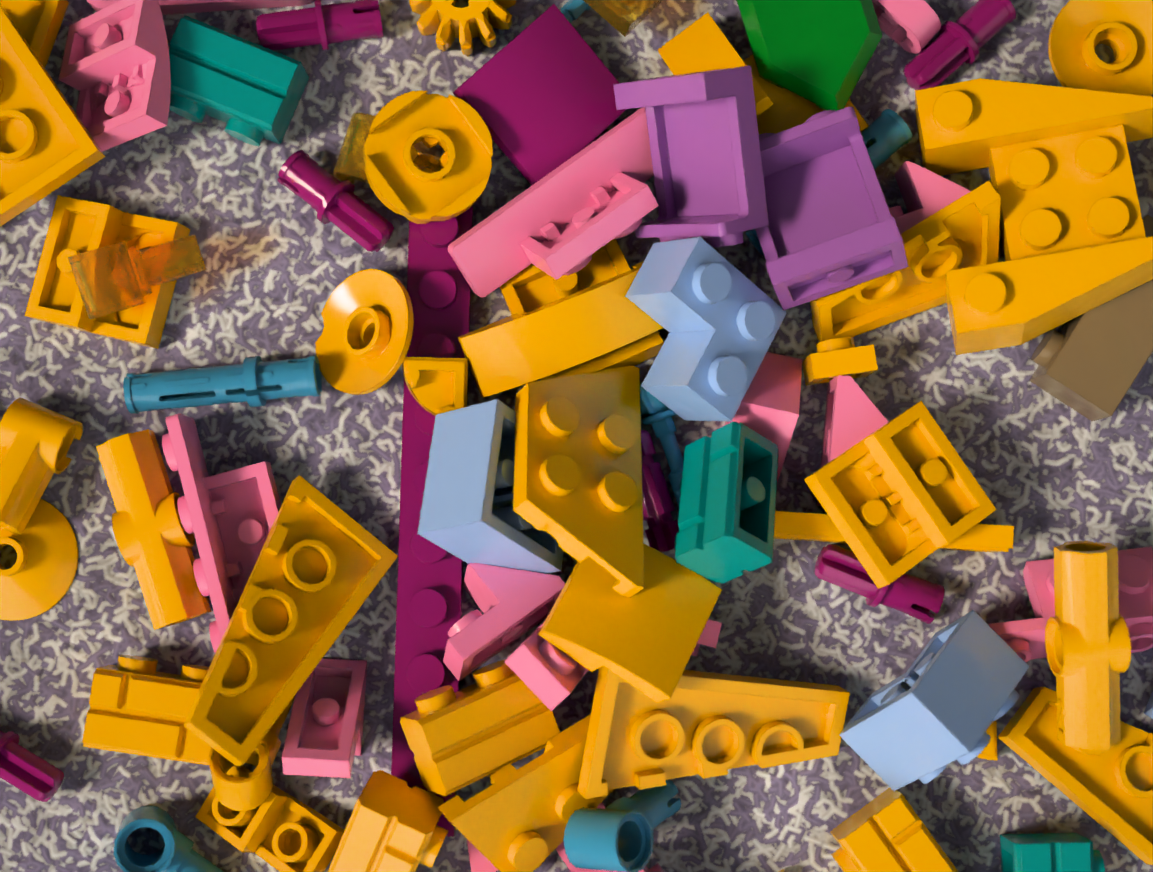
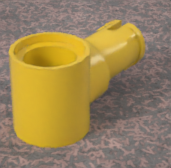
M295 696L245 763L256 766L255 770L247 776L232 777L226 774L235 765L210 747L208 755L215 795L222 805L231 810L247 811L255 809L264 803L271 794L273 787L272 764L281 746V741L278 737Z

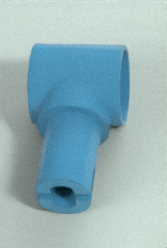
M666 780L665 786L639 790L630 798H618L605 809L581 808L576 810L569 817L564 832V848L569 861L576 868L617 872H639L643 870L649 862L653 851V829L665 819L673 816L681 808V799L673 798L679 793L675 784L671 780Z
M142 806L132 810L124 817L118 829L114 842V857L117 865L124 872H224L191 849L194 842L179 832L172 817L165 810L157 806ZM141 827H150L157 830L163 836L165 844L154 854L142 855L130 847L128 835Z

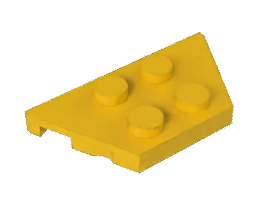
M630 365L528 382L516 394L513 511L537 530H542L552 535L559 547L578 562H582L588 556L617 578L612 588L625 597H632L645 588L639 368Z

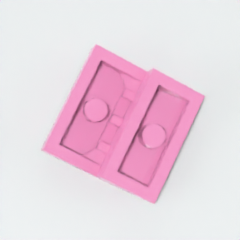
M120 0L69 25L59 80L80 91L76 114L102 152L167 126L171 92L170 56L167 34L158 0Z

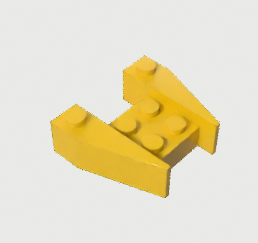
M982 78L915 90L916 124L923 167L940 176L989 167L991 183L1001 197L1000 233L1006 261L946 271V301L956 355L1022 345L1153 280V236L1146 237L1127 147V142L1153 138V96Z

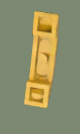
M643 262L631 266L632 270L540 308L522 315L513 314L458 337L465 357L468 359V364L480 395L484 398L545 378L609 353L662 329L661 325L625 297Z

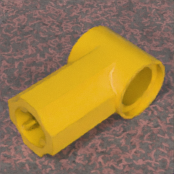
M21 397L8 407L0 422V528L9 532L23 533L53 474H60L69 466L71 458L66 457L73 439H81L83 433L81 422Z

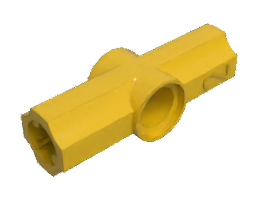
M147 429L127 433L96 446L117 511L112 514L115 539L128 565L135 568L154 630L212 612L208 602L209 599L201 594L194 575L193 562L195 558L191 547L195 545L194 533L188 534L182 525L177 504L178 497L181 496L177 492L173 493L154 431Z
M1071 541L1064 542L1060 546H1054L1055 617H1050L1046 623L1045 649L1050 669L1056 676L1057 739L1064 746L1082 748L1087 751L1110 749L1113 744L1121 742L1120 673L1125 672L1129 668L1131 661L1130 635L1127 624L1119 613L1118 547L1111 543Z

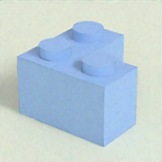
M701 237L653 243L625 297L669 332L641 387L684 421H732L787 312L783 311L775 301Z
M495 399L436 414L420 510L418 534L468 564L480 563L545 574L561 571L563 549L559 547L555 538L545 531L537 530L513 511L515 411L500 400Z
M972 610L935 633L907 672L873 692L861 705L839 736L893 791L918 779L923 784H927L936 778L949 763L957 760L961 765H965L984 750L990 741V736L985 731L991 722L1006 714L1017 702L1019 693L1015 690V687L1030 666Z

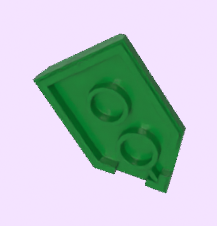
M736 0L759 77L817 104L816 106L824 111L843 109L882 38V32L872 0Z

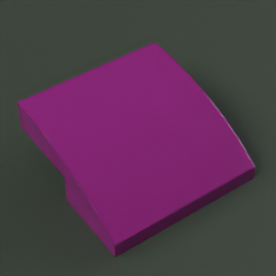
M555 4L550 6L453 92L457 98L464 100L478 112L487 125L492 140L531 185L584 149L626 110H616L613 84L619 83L618 80Z

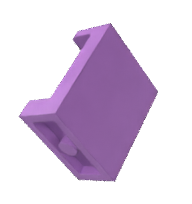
M751 65L613 84L616 110L645 107L659 215L656 220L641 223L635 230L636 238H659L660 242L704 237V240L713 248L743 243V231L769 225Z
M846 107L838 111H821L812 115L805 123L776 134L764 133L759 135L769 225L756 228V232L766 259L765 264L772 286L783 311L909 267L902 237L895 218L890 214L853 107Z

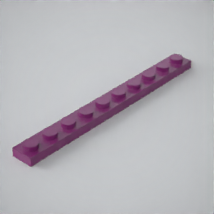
M474 204L464 213L449 220L431 221L427 224H416L409 221L407 292L413 307L414 324L411 343L405 357L466 358L458 337L470 332L471 287L449 254L448 246L473 228ZM468 364V381H467V406H468L469 364ZM404 379L391 775L406 781L410 788L417 786L428 791L420 777L414 761V753L410 750L400 724V717L418 710L415 699L424 693L447 685H452L454 693L460 690V681L456 679L444 664L443 659L447 640L450 638L448 631L462 618L463 560L418 534L435 416L426 411L415 400ZM457 791L447 796L430 792L443 798L444 803L457 796ZM442 813L437 826L448 830L446 837H454L456 827Z

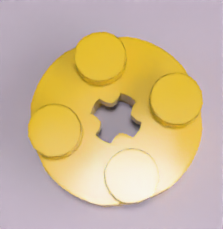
M411 91L394 98L374 117L364 145L365 174L371 189L387 208L394 213L405 216L410 222L416 224L445 221L464 213L479 199L490 177L493 145L488 127L472 106L452 95H449L447 98L439 94H427L428 91ZM422 141L428 148H432L437 144L443 148L445 153L439 159V164L442 168L440 171L432 172L428 168L420 170L414 165L413 161L417 157V152L413 146L416 143Z

